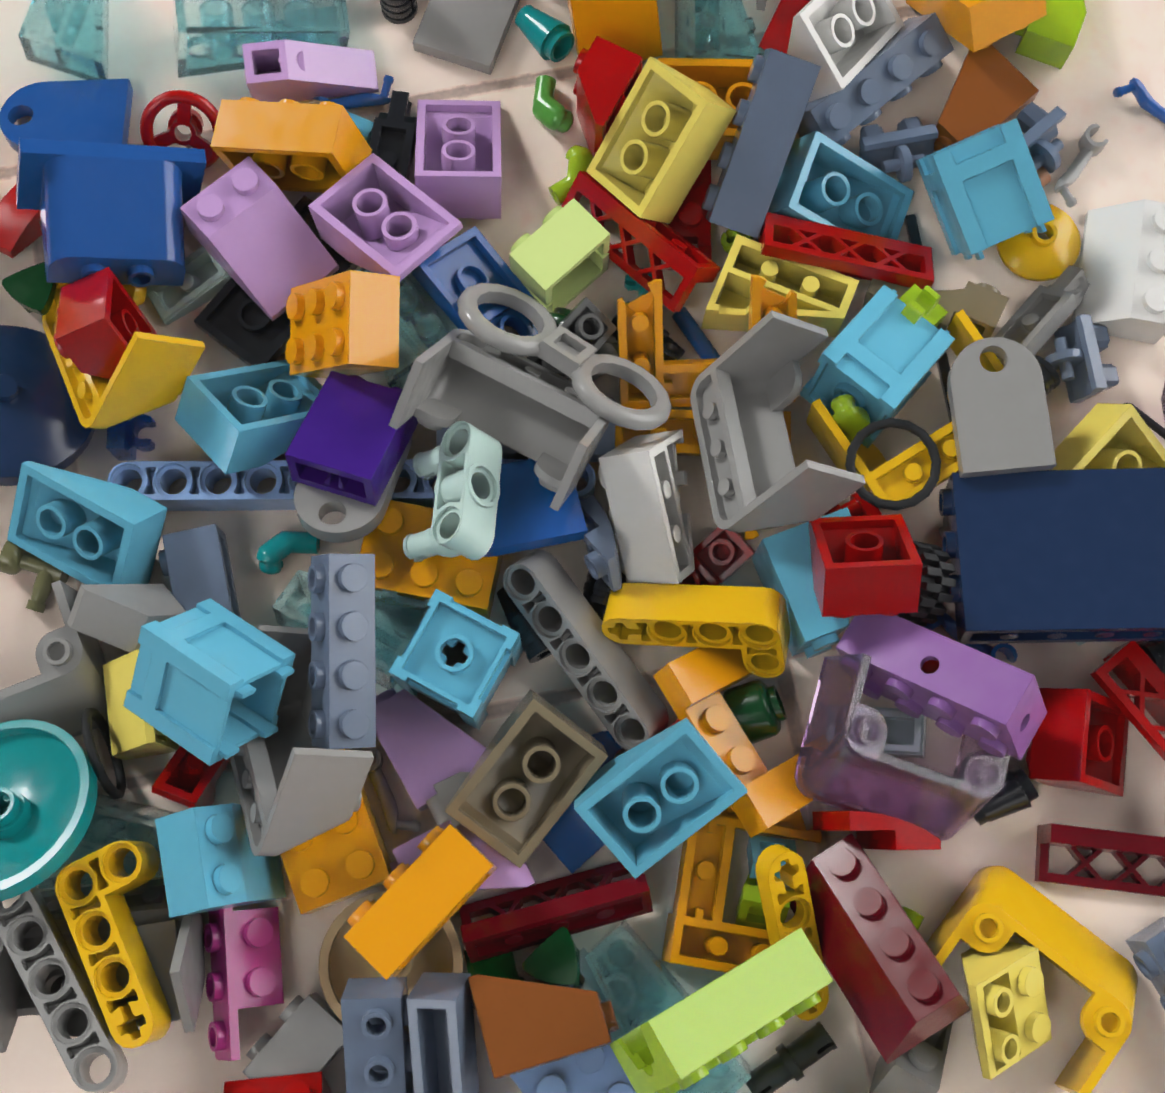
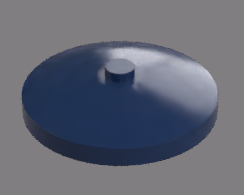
M0 325V486H17L23 462L32 461L64 470L83 453L90 443L95 429L84 428L80 424L46 334L25 327Z

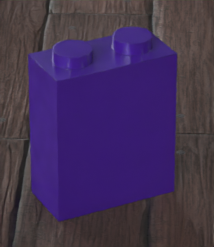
M331 371L285 453L292 481L376 506L419 423L417 418L412 416L397 430L389 426L403 389L398 387L389 388L366 381L357 375L348 376Z

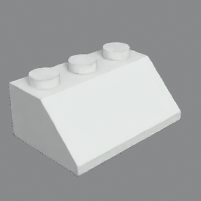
M811 0L793 17L787 54L821 66L808 103L843 90L904 26L891 0Z
M1142 199L1088 210L1085 215L1079 268H1083L1090 285L1081 303L1073 311L1072 322L1080 314H1091L1093 324L1106 326L1109 336L1156 344L1165 335V202Z

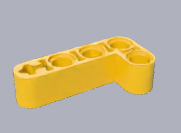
M622 583L621 589L615 592L612 589L610 590L602 622L603 634L616 643L741 649L743 664L751 674L763 678H775L785 671L791 632L784 596L772 588Z
M132 840L112 842L68 864L59 872L55 881L57 899L110 1034L117 1044L131 1049L161 1039L169 1030L172 1019L169 1006L123 895L154 878L159 870V853L148 842ZM130 850L136 856L137 861L136 868L131 875L127 874L123 865L124 857ZM85 873H88L92 879V889L88 896L82 893L80 887L81 879ZM102 918L107 919L111 928L110 936L106 942L100 938L98 933V926ZM121 963L126 966L129 972V981L125 988L120 986L116 979V971ZM137 995L138 1000L128 1002L127 1005L125 998ZM143 1015L146 1024L142 1025L139 1030L136 1021Z

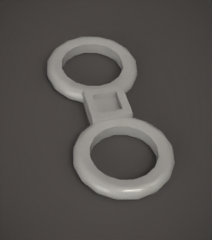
M478 283L465 288L458 298L459 317L472 334L485 344L501 352L516 356L539 357L569 376L572 381L573 390L579 399L599 417L617 426L632 430H653L668 420L672 409L668 392L657 378L643 367L627 359L610 354H595L597 351L596 347L563 326L559 325L557 327L556 321L549 311L531 296L501 284ZM496 303L510 307L527 317L538 330V334L534 336H520L506 332L488 321L478 309V305ZM595 374H608L620 377L633 384L643 392L649 400L651 408L636 410L610 400L599 391L592 381V376Z

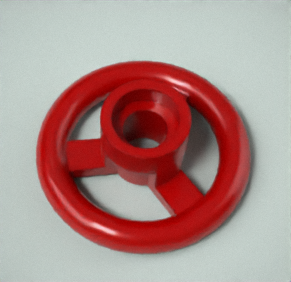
M186 90L167 91L153 98L145 107L140 120V134L143 144L167 147L177 143L183 146L190 145L196 149H205L207 162L205 169L212 166L220 157L210 147L211 143L201 136L204 126L200 114L192 109V106L198 108L207 116L212 125L213 132L219 112L216 107L203 96ZM177 103V109L171 114L168 121L167 131L154 136L153 123L157 114L164 107ZM185 125L189 127L191 133L182 134L177 126Z

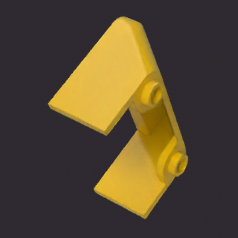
M56 283V293L48 313L42 315V323L79 422L84 428L107 429L173 403L182 394L187 376L191 375L206 348L203 341L135 331L110 379L81 373L70 358L66 359L59 353L54 342L61 287L70 284ZM123 285L138 307L144 303L147 293L146 287Z
M963 309L954 315L947 330L955 338L950 348L958 356L965 347L977 340L983 339V337ZM985 352L980 355V363L986 370L997 372L1003 369V364L994 352ZM819 398L812 402L806 423L835 466L846 470L847 450L851 443ZM952 421L929 435L936 443L941 459L940 476L936 486L948 480L952 473L959 472ZM922 441L914 444L889 461L884 458L874 444H871L869 448L861 444L857 450L855 460L857 474L864 475L866 482L864 487L866 490L880 499L891 501L908 499L921 491L930 477L932 464L928 449Z
M1004 866L984 867L974 875L926 943L942 966L959 940H962L978 952L993 953L1002 949L1014 934L1027 945L1038 948L1040 955L1087 990L1091 996L1080 1013V1025L1086 1037L1054 1084L1070 1093H1091L1131 1033L1138 985L1136 970L1126 958L1013 871Z

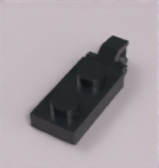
M393 90L389 112H380L379 116L374 119L369 146L372 149L371 154L377 155L409 180L416 143L417 117H410L412 103L409 102V92Z

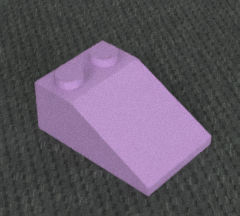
M418 100L415 186L456 218H473L477 220L487 218L501 219L500 101Z
M374 153L369 155L308 205L320 238L347 261L373 273L400 276V281L463 228L460 220Z
M250 156L180 207L192 236L272 321L286 311V303L291 294V288L329 277L339 270V265L283 192Z

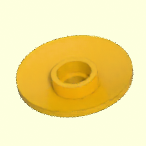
M1049 204L1055 219L1044 223L1047 230L1044 233L1048 236V240L1039 238L1036 232L1037 229L1034 227L1031 233L1024 234L1023 232L996 244L998 254L1005 266L1014 274L1024 279L1039 282L1056 279L1069 265L1073 266L1078 258L1081 241L1077 226L1067 213L1054 205Z

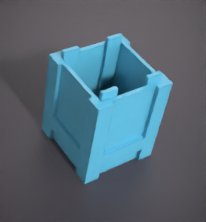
M1017 118L994 125L915 160L952 255L962 253L964 259L969 260L975 254L977 260H982L985 258L982 251L988 247L1023 232L1024 234L1031 233L1034 227H1036L1038 233H1044L1047 231L1044 223L1055 219Z
M883 285L822 352L817 361L820 363L817 371L803 387L799 395L810 404L820 398L832 416L834 415L830 407L832 400L840 395L850 394L855 399V405L867 411L870 423L894 418L926 382L932 373L929 370L948 350L955 338L949 334L950 331L947 329L946 331L942 328L939 330L923 317L915 324L910 322L901 314L906 304L897 298V291ZM884 429L877 430L866 437L862 444L869 448Z
M435 589L427 603V612L403 654L397 656L388 672L402 689L417 696L418 692L458 713L463 722L480 730L488 716L487 706L510 665L515 667L523 652L520 633L505 625L500 626L455 602L453 597ZM458 642L465 645L463 653L468 656L467 660L463 664L457 662L453 667L446 665L447 656L442 653L443 648L446 645L454 647Z
M211 598L197 603L196 608L161 622L155 620L141 626L138 638L140 648L131 689L126 692L125 708L209 766L223 758L226 760L239 753L240 746L259 736L267 738L278 732L276 724L279 716L277 711L286 678L294 674L295 671L292 666L296 653Z

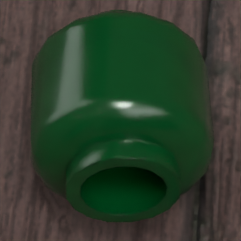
M756 679L726 690L722 695L752 744L779 734L781 721L787 719L776 687L774 685L768 687L762 680Z

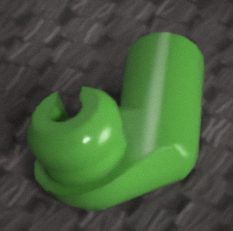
M540 75L536 78L532 106L533 115L552 131L557 129L561 133L567 132L572 127L574 121L573 114L554 99L555 78L548 75Z

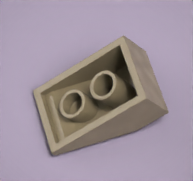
M530 689L500 727L445 808V812L517 867L521 868L607 759L608 754L603 744Z

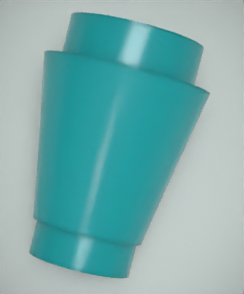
M526 5L518 12L515 19L516 26L520 28L544 60L559 62L570 53L575 38L571 33L569 25L534 8L532 5Z

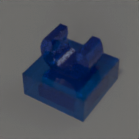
M142 414L107 428L106 449L118 461L136 460L137 449L143 452L155 449V443L151 439H139L138 433L145 427H156V422L151 416Z

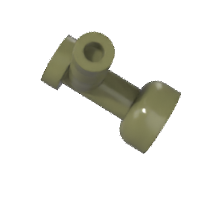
M7 540L0 553V572L15 575L24 569L37 573L31 600H28L26 608L44 613L46 608L45 602L52 590L51 583L58 580L66 583L70 575Z

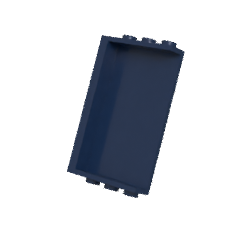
M1165 468L1041 470L960 478L959 472L952 473L946 488L940 489L939 512L941 516H947L948 531L943 532L942 550L949 554L951 563L954 564L955 572L949 575V578L956 579V587H949L948 593L954 595L951 603L955 604L957 639L959 643L1165 641Z

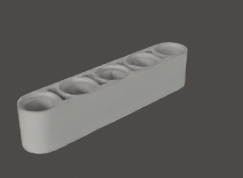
M536 550L510 565L503 575V585L507 594L614 740L623 749L628 751L665 730L669 722V715L665 705L620 644L608 639L603 634V621L558 560L545 550Z
M35 886L22 893L18 902L9 908H4L2 901H0V937L72 1080L80 1089L87 1092L109 1093L116 1090L123 1084L127 1076V1059L120 1045L111 1036L101 1008L39 889ZM40 926L43 931L41 943L35 949L26 951L23 944L26 933L30 929ZM62 968L65 973V983L58 992L49 995L45 988L46 978L53 970ZM84 1011L88 1019L87 1028L80 1037L72 1039L67 1031L68 1021L75 1013ZM105 1054L110 1059L111 1070L103 1082L96 1084L90 1077V1066L93 1060Z

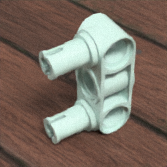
M457 421L452 424L445 432L439 446L425 452H419L413 458V468L419 477L424 476V480H430L437 476L434 486L435 499L431 528L415 534H408L403 540L404 554L408 559H414V562H421L436 555L449 558L462 555L470 560H479L487 554L493 544L497 506L500 496L502 445L495 438L465 421Z

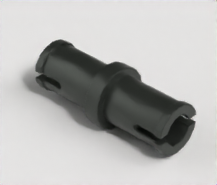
M819 1021L814 1027L786 1047L781 1043L775 1048L777 1051L775 1055L747 1075H743L742 1078L752 1093H773L793 1078L796 1081L802 1079L805 1076L803 1074L805 1069L838 1047Z

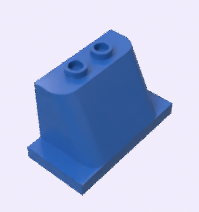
M19 138L16 204L17 209L40 210L46 283H72L106 267H110L122 285H132L135 287H147L149 285L183 286L185 277L184 222L180 207L201 191L207 164L205 149Z

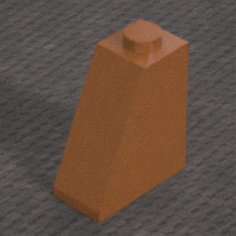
M993 45L974 53L971 50L968 51L936 124L939 133L934 143V152L994 125L1016 119L1021 110L1033 102L1039 90Z
M480 974L468 977L494 1079L504 1078L609 1045L613 1042L610 1032L619 1030L611 1000L601 1002L597 991Z

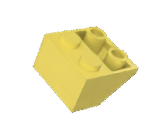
M139 649L102 665L111 752L113 757L122 760L176 752L179 748L176 742L124 707L126 692L131 689Z
M1008 941L1002 949L993 953L978 952L970 948L961 954L976 1050L982 1076L989 1080H992L1052 1039L1051 1021L1048 1016L1039 950L1036 947Z

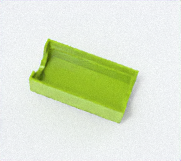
M799 928L609 1045L636 1093H676L680 1089L684 1090L710 1074L708 1071L720 1063L724 1064L747 1050V1045L778 1030L786 1024V1020L795 1014L797 1016L822 1001L817 991L833 982V979L802 928Z

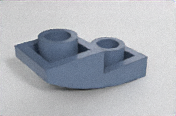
M591 494L580 500L588 533L584 534L585 539L583 540L588 554L584 555V561L590 574L596 580L602 578L612 591L615 592L622 588V573L615 537L606 512Z

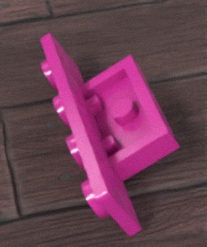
M232 907L208 912L209 923L204 927L203 940L205 949L210 953L211 972L206 977V994L208 1000L213 1002L214 1022L209 1024L208 1041L210 1049L215 1052L216 1060H241L238 1009L284 1003L278 907L233 911Z

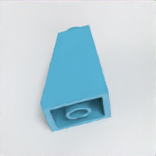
M848 507L819 518L851 516ZM809 522L762 539L751 560L762 586L780 592L786 600L791 629L788 645L791 655L795 656L805 652L808 659L831 650L832 645L840 641L838 635L849 626V618L822 617L814 592Z

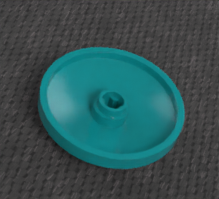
M20 719L0 723V901L16 897L32 889L58 870L80 844L95 811L98 790L97 776L92 768L88 754L68 732L45 721Z

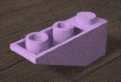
M285 39L242 44L246 84L252 98L259 101L279 102L282 99L304 101L312 100L316 96L330 98L358 93L379 92L373 50Z

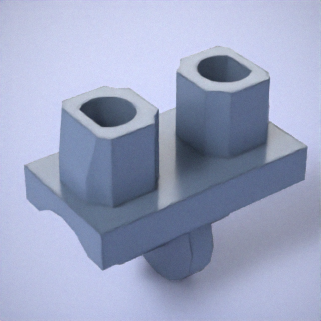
M1031 102L1021 110L1016 118L1021 131L1024 133L1023 136L1036 170L1044 167L1049 173H1053L1061 166L1059 151L1064 148L1063 142L1056 138L1058 135L1057 124L1066 117L1067 113L1058 106L1047 113L1044 109Z
M917 116L903 119L897 124V131L884 133L882 127L878 126V124L863 126L860 130L859 157L884 173L895 172L899 182H909L913 177V168H917L915 160L934 153V143L938 138L939 132L935 124L924 126Z
M1080 314L1075 317L1072 323L1058 328L1054 333L1055 339L1053 340L1055 352L1044 359L1055 370H1060L1062 381L1066 384L1070 403H1081L1119 383L1116 367L1112 364H1102L1100 352L1108 348L1110 341L1106 326L1093 324L1091 314Z

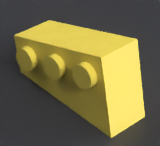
M737 234L706 307L701 329L748 332L751 275H759L767 280L764 285L766 289L786 297L790 290L797 293V319L827 329L828 336L836 338L859 280L830 269L761 255V243Z

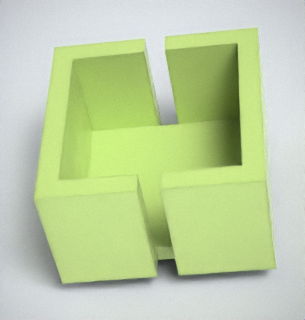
M573 198L564 207L558 205L545 216L542 226L532 235L526 233L517 239L511 247V253L509 254L510 270L522 282L533 298L549 312H554L557 307L565 308L608 270L610 233Z

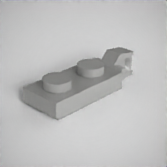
M1069 265L1052 285L1048 287L1039 285L994 337L1014 340L1025 346L1035 356L1081 303L1090 285L1083 268Z

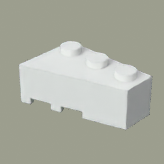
M683 429L634 436L599 457V480L602 487L606 489L610 506L609 521L613 531L616 532L620 549L619 561L621 571L626 575L627 583L679 584L695 570L690 513L682 514L679 487L688 485L686 471H678L676 444L684 443Z

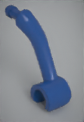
M384 76L380 95L375 93H358L331 100L323 96H316L313 99L335 102L343 105L346 110L386 105L391 101V98H388L391 85L394 82V77Z
M1132 78L1128 85L1119 86L1113 90V95L1117 98L1132 92L1141 108L1165 124V108L1153 99L1139 79Z
M947 613L943 616L936 615L937 622L933 624L927 623V626H922L933 630L942 625L946 632L958 642L956 621ZM1000 643L994 647L988 644H964L996 658V652L999 651L1006 656L1010 663L1017 661V651L1008 643Z

